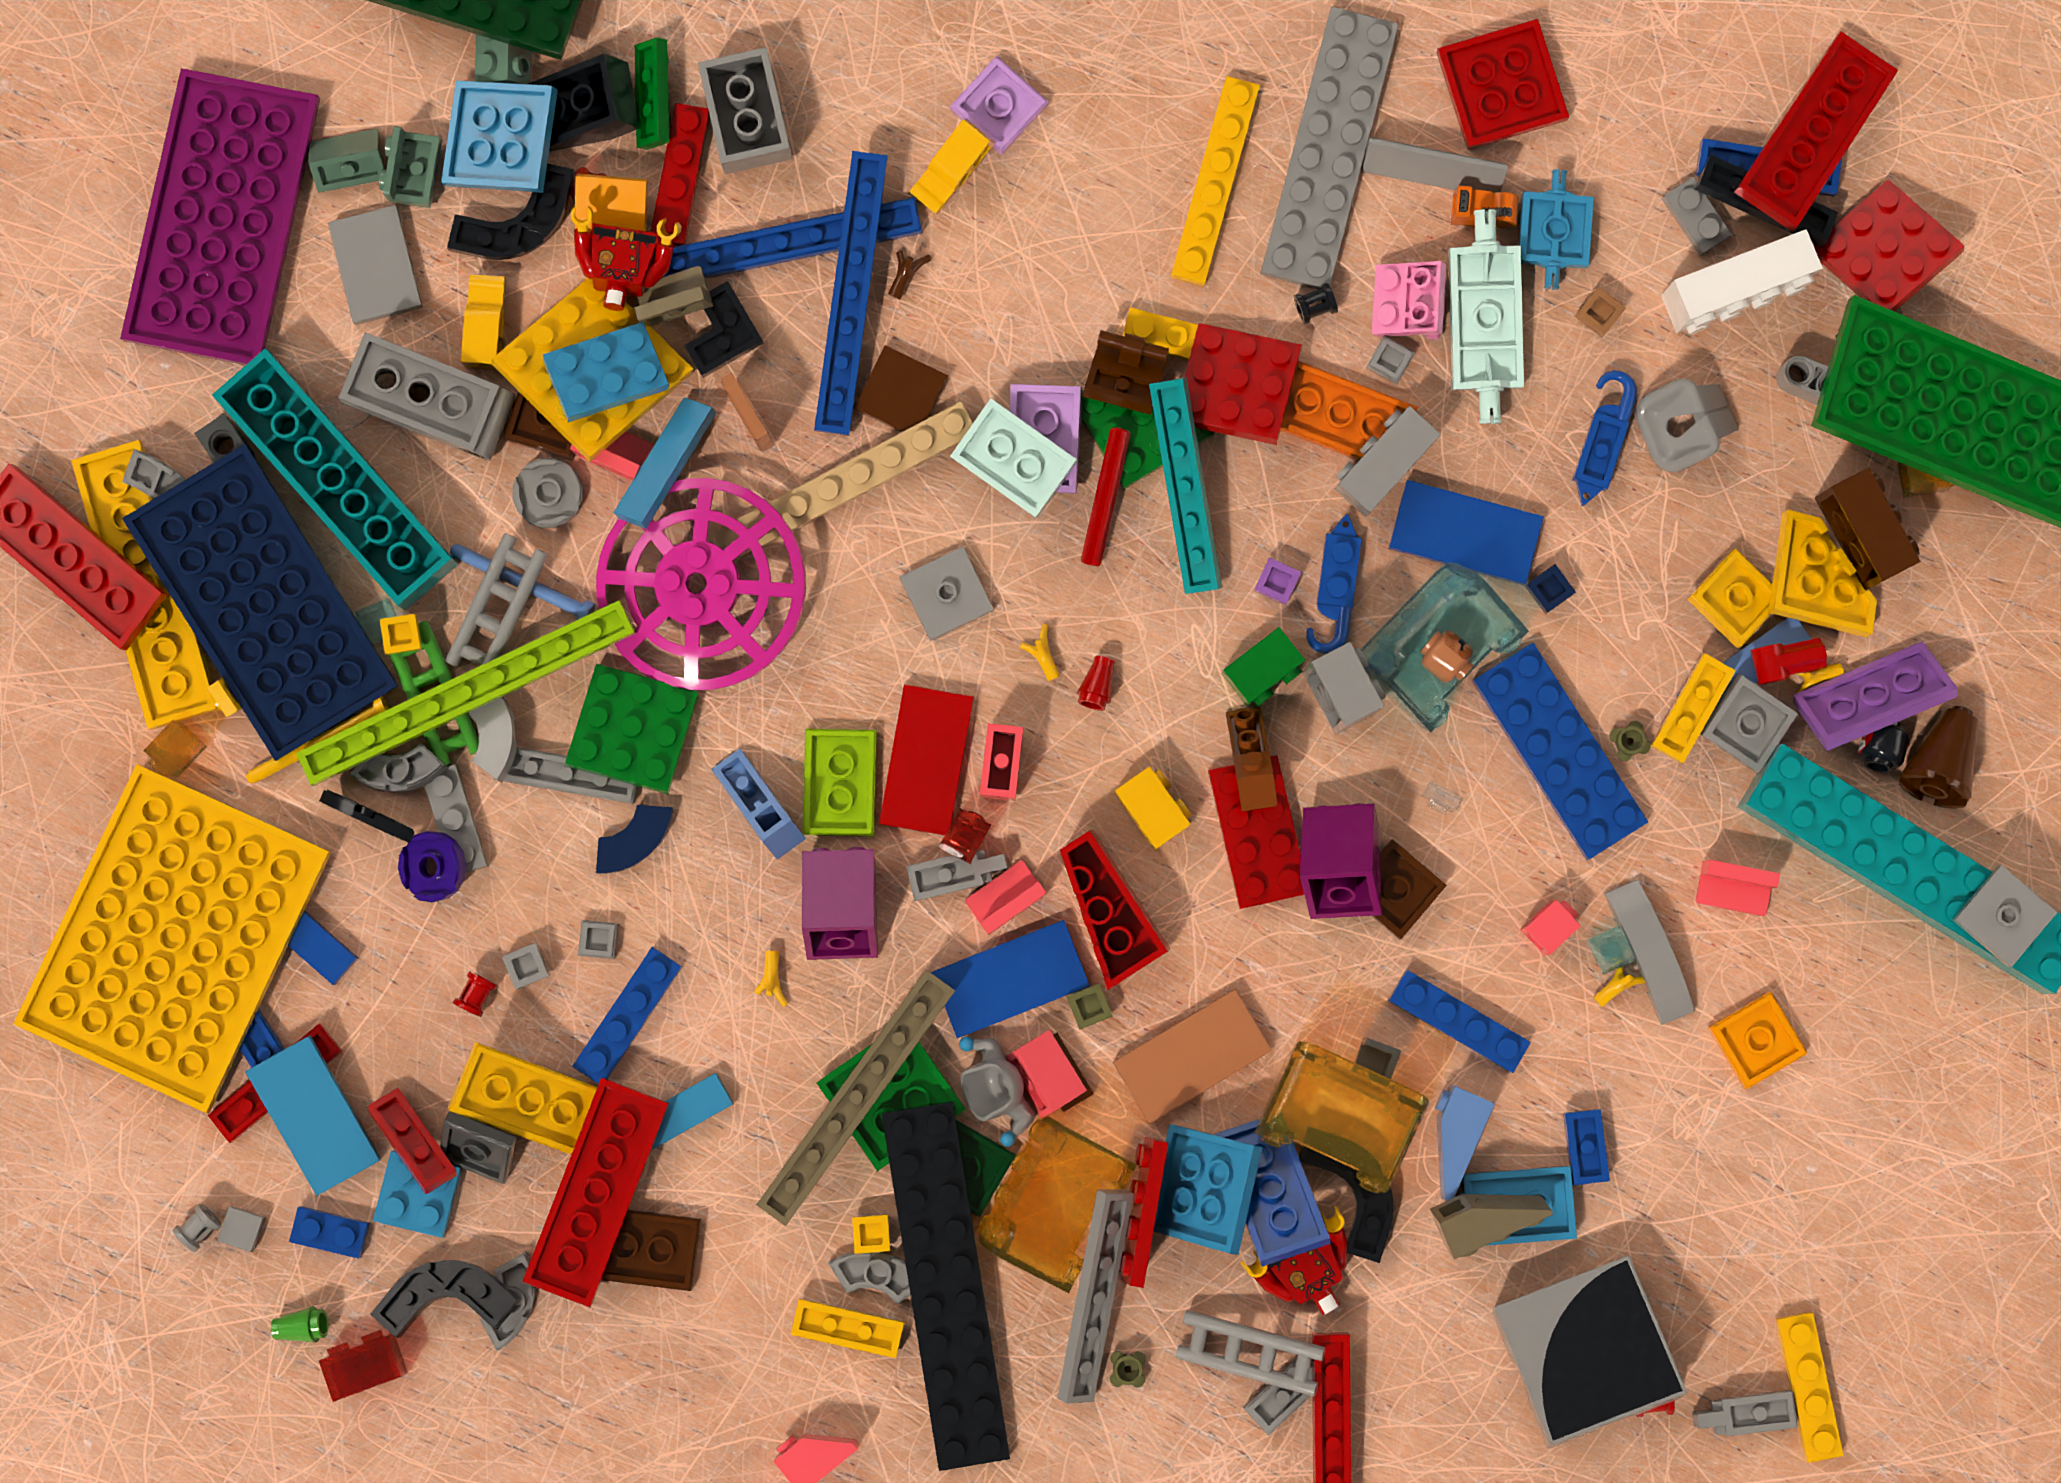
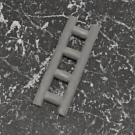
M507 533L503 534L445 661L458 667L463 657L481 666L502 655L547 559L548 553L536 548L532 557H529L513 549L517 540L516 537ZM506 562L525 570L517 590L498 581ZM491 594L511 602L502 621L483 613ZM477 625L496 634L487 653L469 645Z
M1186 1310L1183 1324L1194 1326L1190 1347L1179 1345L1176 1359L1303 1394L1316 1395L1318 1382L1308 1380L1307 1378L1311 1360L1323 1361L1326 1347ZM1208 1331L1228 1336L1224 1356L1204 1351ZM1242 1340L1263 1345L1259 1366L1238 1361ZM1277 1349L1298 1355L1294 1375L1273 1370Z

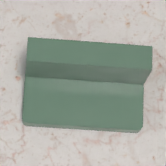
M378 129L312 141L309 145L308 163L318 193L379 181L382 169L386 170L380 151Z

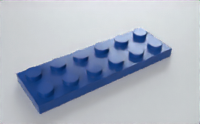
M1531 643L1472 680L1474 686L1586 861L1648 823V820L1534 643Z

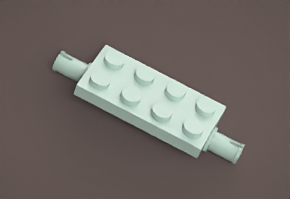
M1485 209L1474 211L1475 242L1472 243V246L1448 249L1452 390H1475L1479 393V424L1502 423L1500 392L1504 391V389L1524 387L1521 246L1500 245L1499 241H1496L1497 210L1488 209L1486 212Z

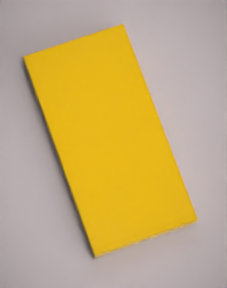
M475 1041L447 1109L548 1147L572 1154L598 1086Z

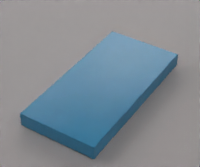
M311 1035L245 1071L316 1196L381 1160L380 1155Z

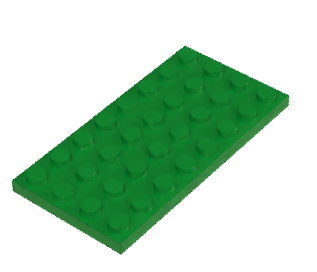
M1856 295L1849 298L1811 427L2061 528V380Z

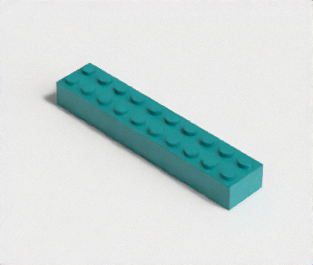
M1784 744L1777 745L1737 806L1739 809L2039 993L2056 994L2061 986V914L2059 912L2012 967H2007L1952 920L1990 876L1992 871Z

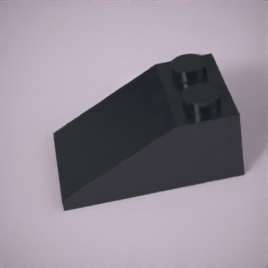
M603 53L528 83L530 85L553 86L558 90L549 152L611 140L640 129L629 65L626 61Z

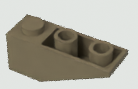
M1461 1194L1430 1208L1444 1245L1454 1260L1459 1257L1473 1255L1479 1248L1492 1242L1503 1241L1510 1237L1512 1233L1525 1227L1536 1226L1545 1218L1553 1215L1550 1207L1538 1195Z

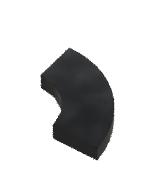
M328 789L327 791L324 790L320 797V802L408 843L411 842L415 833L412 828Z

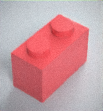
M988 723L980 797L1016 801L1023 727Z

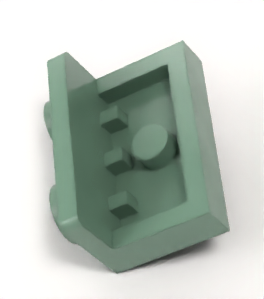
M476 34L475 82L530 83L531 51Z
M394 126L392 136L388 135L385 143V155L388 156L387 169H382L379 179V188L383 191V195L389 202L431 208L442 143L440 137L405 132L402 127Z

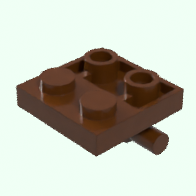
M1100 330L1097 349L1084 387L1083 397L1151 415L1153 405L1149 384L1161 382L1169 348L1148 343L1146 338L1125 333V336Z

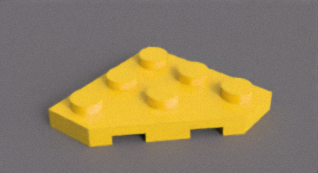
M1789 509L1782 513L1768 613L1865 638L1872 635L1877 600L1869 589L1865 591L1854 573L1857 571L1841 548L1837 549L1827 535L1826 531L1829 530L1819 517Z

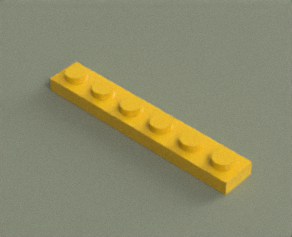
M1226 76L1170 278L1203 287L1205 285L1260 85Z

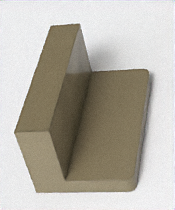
M695 266L662 277L654 287L646 288L644 295L638 297L640 306L634 308L638 321L640 323L643 322L648 327L712 307L713 303L703 269L700 266Z

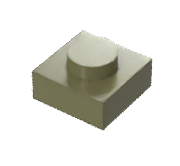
M1100 983L1066 996L1079 1030L1113 1017Z

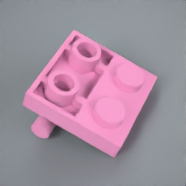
M1442 261L1376 265L1372 334L1377 337L1426 335V339H1440V334H1443V316L1445 315L1446 264Z

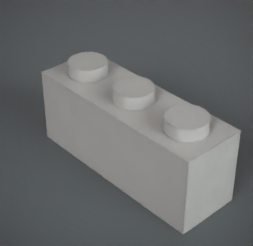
M1410 406L1403 413L1397 409L1383 424L1388 430L1379 439L1373 435L1360 449L1364 456L1359 462L1354 465L1349 461L1336 476L1340 482L1335 490L1365 517L1372 512L1441 435Z

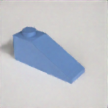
M738 749L712 768V771L758 837L777 860L806 839L741 749Z
M1453 1085L1450 1086L1448 1091L1442 1090L1435 1105V1109L1439 1110L1437 1116L1440 1197L1446 1201L1455 1197L1495 1105L1486 1099Z

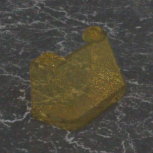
M1299 1041L1285 1058L1254 1133L1262 1136L1261 1139L1265 1143L1274 1147H1281L1282 1144H1290L1292 1141L1297 1142L1357 1170L1356 1177L1361 1181L1360 1185L1364 1189L1374 1193H1386L1390 1189L1424 1117L1429 1100L1423 1094L1322 1047L1309 1042Z

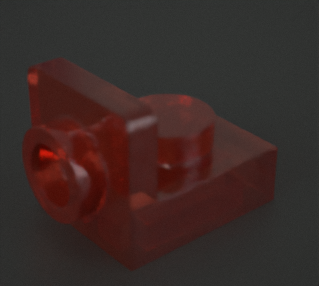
M960 808L939 848L971 864L981 844L986 839L991 824L987 823L978 813L967 812Z

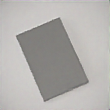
M396 205L328 222L352 321L355 325L423 308L403 225Z

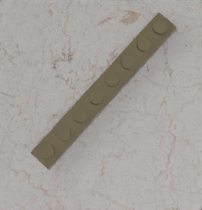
M925 970L756 1204L758 1207L784 1226L788 1224L955 993L953 988L928 970Z

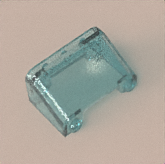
M1449 563L1436 571L1361 650L1368 662V666L1365 667L1367 675L1372 680L1376 679L1381 688L1423 729L1432 732L1435 728L1443 725L1448 719L1450 705L1444 699L1491 651L1496 653L1514 651L1521 644L1522 638L1529 630L1478 572L1457 563ZM1451 630L1473 648V655L1469 661L1474 666L1461 681L1454 677L1450 682L1443 683L1422 666L1421 660L1424 655L1420 651L1437 631L1443 633L1444 631Z

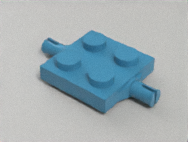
M1560 169L1552 171L1551 190L1542 193L1524 191L1521 199L1518 246H1521V264H1532L1546 268L1544 289L1547 290L1551 286L1552 290L1559 289L1560 269L1567 267L1587 269L1590 260L1594 197L1577 196L1565 191L1567 171L1562 170L1560 172Z

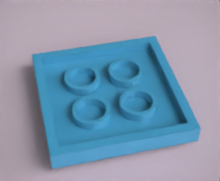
M456 81L441 183L447 187L543 193L558 90L548 85Z
M1169 1124L1166 1137L1168 1147L1153 1232L1238 1255L1262 1147Z

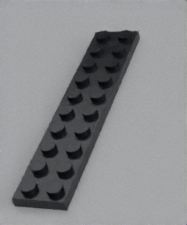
M953 1101L882 1112L938 1469L943 1471L1010 1459Z

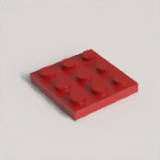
M1538 19L1437 49L1438 60L1467 150L1565 122L1569 119L1565 101Z
M1889 179L1833 226L1828 242L1823 247L1813 244L1819 261L1855 294L1894 312L1964 252V244Z
M1199 323L1184 378L1187 377L1195 428L1277 445L1302 351V344Z

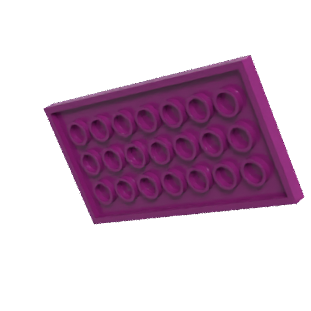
M181 68L121 332V340L240 365H247L266 348L308 158L309 145L311 144L320 103L318 95Z

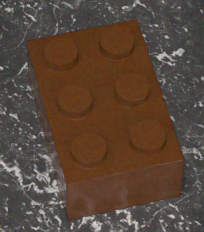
M1869 467L1833 485L1815 497L1841 548L1857 572L1855 573L1865 590L1921 562L1918 557L1920 551L1917 543L1911 536L1906 535L1901 526L1902 517L1895 505L1889 504L1883 493L1885 492V486L1882 479L1877 473H1872Z

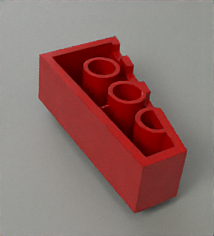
M1089 830L1060 849L1074 894L1082 912L1081 915L1102 970L1107 990L1170 950V947L1094 830Z

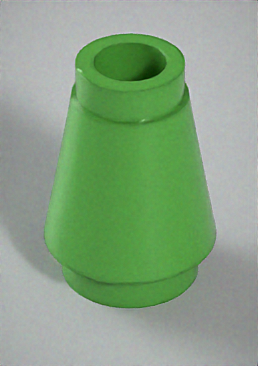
M312 1306L281 1316L280 1318H274L271 1322L272 1336L275 1340L316 1343L320 1338H325L328 1334L327 1314L324 1309H317Z

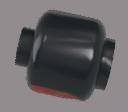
M1896 722L1862 736L1858 755L1864 761L1866 768L1878 773H1890L1892 769L1902 766L1910 737L1901 728L1900 722Z

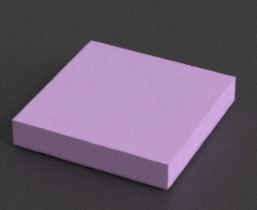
M996 56L952 103L950 110L961 120L970 121L995 142L993 148L1000 155H1003L1048 106V101Z

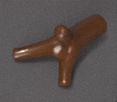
M898 251L896 253L898 271L888 295L901 300L911 277L922 265L931 261L930 255L921 257L913 262L912 257L908 256L905 259L903 251Z

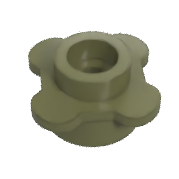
M1632 721L1628 727L1623 729L1614 728L1610 732L1609 738L1617 747V757L1619 760L1626 762L1633 755L1649 752L1651 744L1646 740V735L1642 731L1643 725L1640 722ZM1628 738L1633 739V743L1631 745L1627 743Z
M1121 1351L1112 1353L1110 1361L1113 1364V1374L1110 1376L1111 1384L1115 1387H1120L1123 1384L1133 1385L1136 1388L1141 1387L1145 1383V1376L1142 1374L1143 1364L1146 1362L1145 1355L1139 1351L1133 1354H1123ZM1126 1366L1131 1367V1371L1129 1373L1124 1371V1368Z

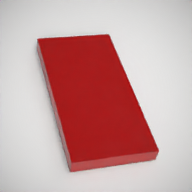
M904 684L879 825L949 837L974 696Z

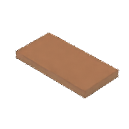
M1236 989L1116 1059L1113 1061V1064L1150 1124L1272 1050Z

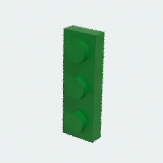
M657 37L634 45L635 98L640 129L636 130V148L645 150L669 143V58L667 40Z

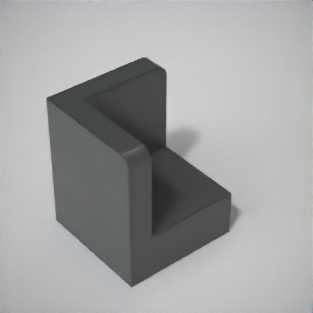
M1363 1038L1351 1071L1384 1084H1389L1401 1050L1369 1038Z

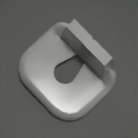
M1678 379L1648 393L1640 400L1636 409L1637 424L1652 459L1659 468L1667 472H1680L1717 452L1720 446V438L1739 430L1730 408H1728L1729 405L1720 384L1696 386L1691 380ZM1692 414L1696 423L1682 436L1674 437L1668 429L1670 419L1675 416Z

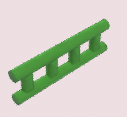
M428 621L420 622L419 630L422 649H425L432 664V669L413 676L405 657L421 650L389 655L408 700L420 695L419 689L437 681L441 685L453 679ZM468 713L455 719L461 733L442 741L437 729L423 734L430 751L447 766L451 765L448 753L466 745L471 755L476 754L478 750L479 737Z

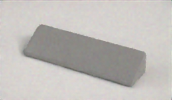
M1374 137L1368 141L1362 170L1366 173L1456 190L1459 185L1469 186L1474 190L1492 191V193L1501 192L1508 165L1505 163Z

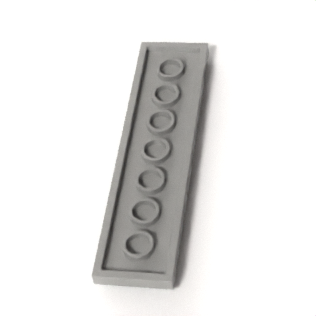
M1331 6L1260 275L1317 290L1321 289V285L1324 283H1328L1330 286L1396 37L1398 23Z

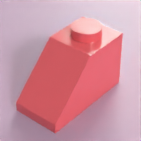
M803 1434L799 1439H796L792 1435L776 1448L780 1454L776 1456L774 1463L790 1483H817L858 1449L859 1443L855 1439Z

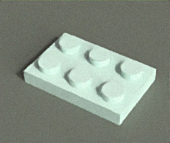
M991 398L950 455L951 458L1035 518L1040 516L1078 462L1072 455Z

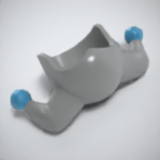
M963 1037L959 1043L961 1050L967 1052L974 1049L983 1054L982 1062L971 1066L961 1074V1088L965 1101L971 1112L980 1121L991 1120L1005 1114L1014 1119L1010 1131H1005L1000 1137L1002 1145L1010 1147L1014 1144L1016 1137L1023 1133L1035 1119L1034 1112L1023 1097V1077L1016 1066L1006 1060L1000 1044L995 1039L973 1040L971 1037Z

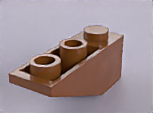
M1261 707L1241 708L1226 712L1242 811L1277 806L1274 775Z

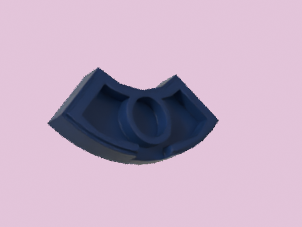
M637 805L633 819L624 830L613 836L600 837L598 839L596 873L609 874L624 871L636 866L658 848L666 836L671 824L674 808Z

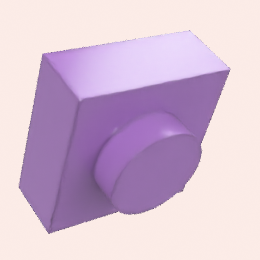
M1269 557L1254 591L1286 606L1301 572Z

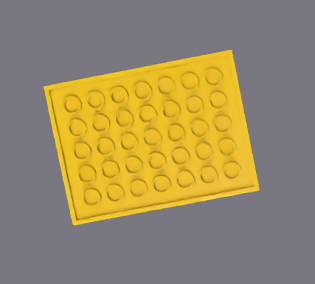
M136 764L13 1025L204 1113H210L332 852L142 765Z

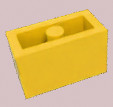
M1149 766L1116 789L1114 794L1155 851L1191 825L1188 818L1192 814L1180 798L1174 801L1168 793L1167 789L1171 785L1161 770L1158 769L1154 772Z

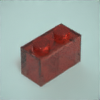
M382 1329L362 1336L361 1340L363 1343L349 1348L348 1342L327 1349L329 1356L319 1360V1364L332 1402L397 1379L408 1373L397 1339L391 1333L383 1335Z

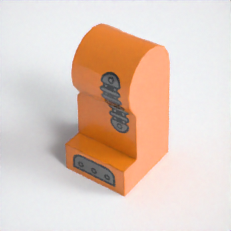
M1458 185L1453 193L1450 225L1475 226V210L1485 209L1486 212L1488 209L1497 210V228L1515 227L1517 225L1519 196L1506 192L1492 193V191L1474 190L1469 186Z

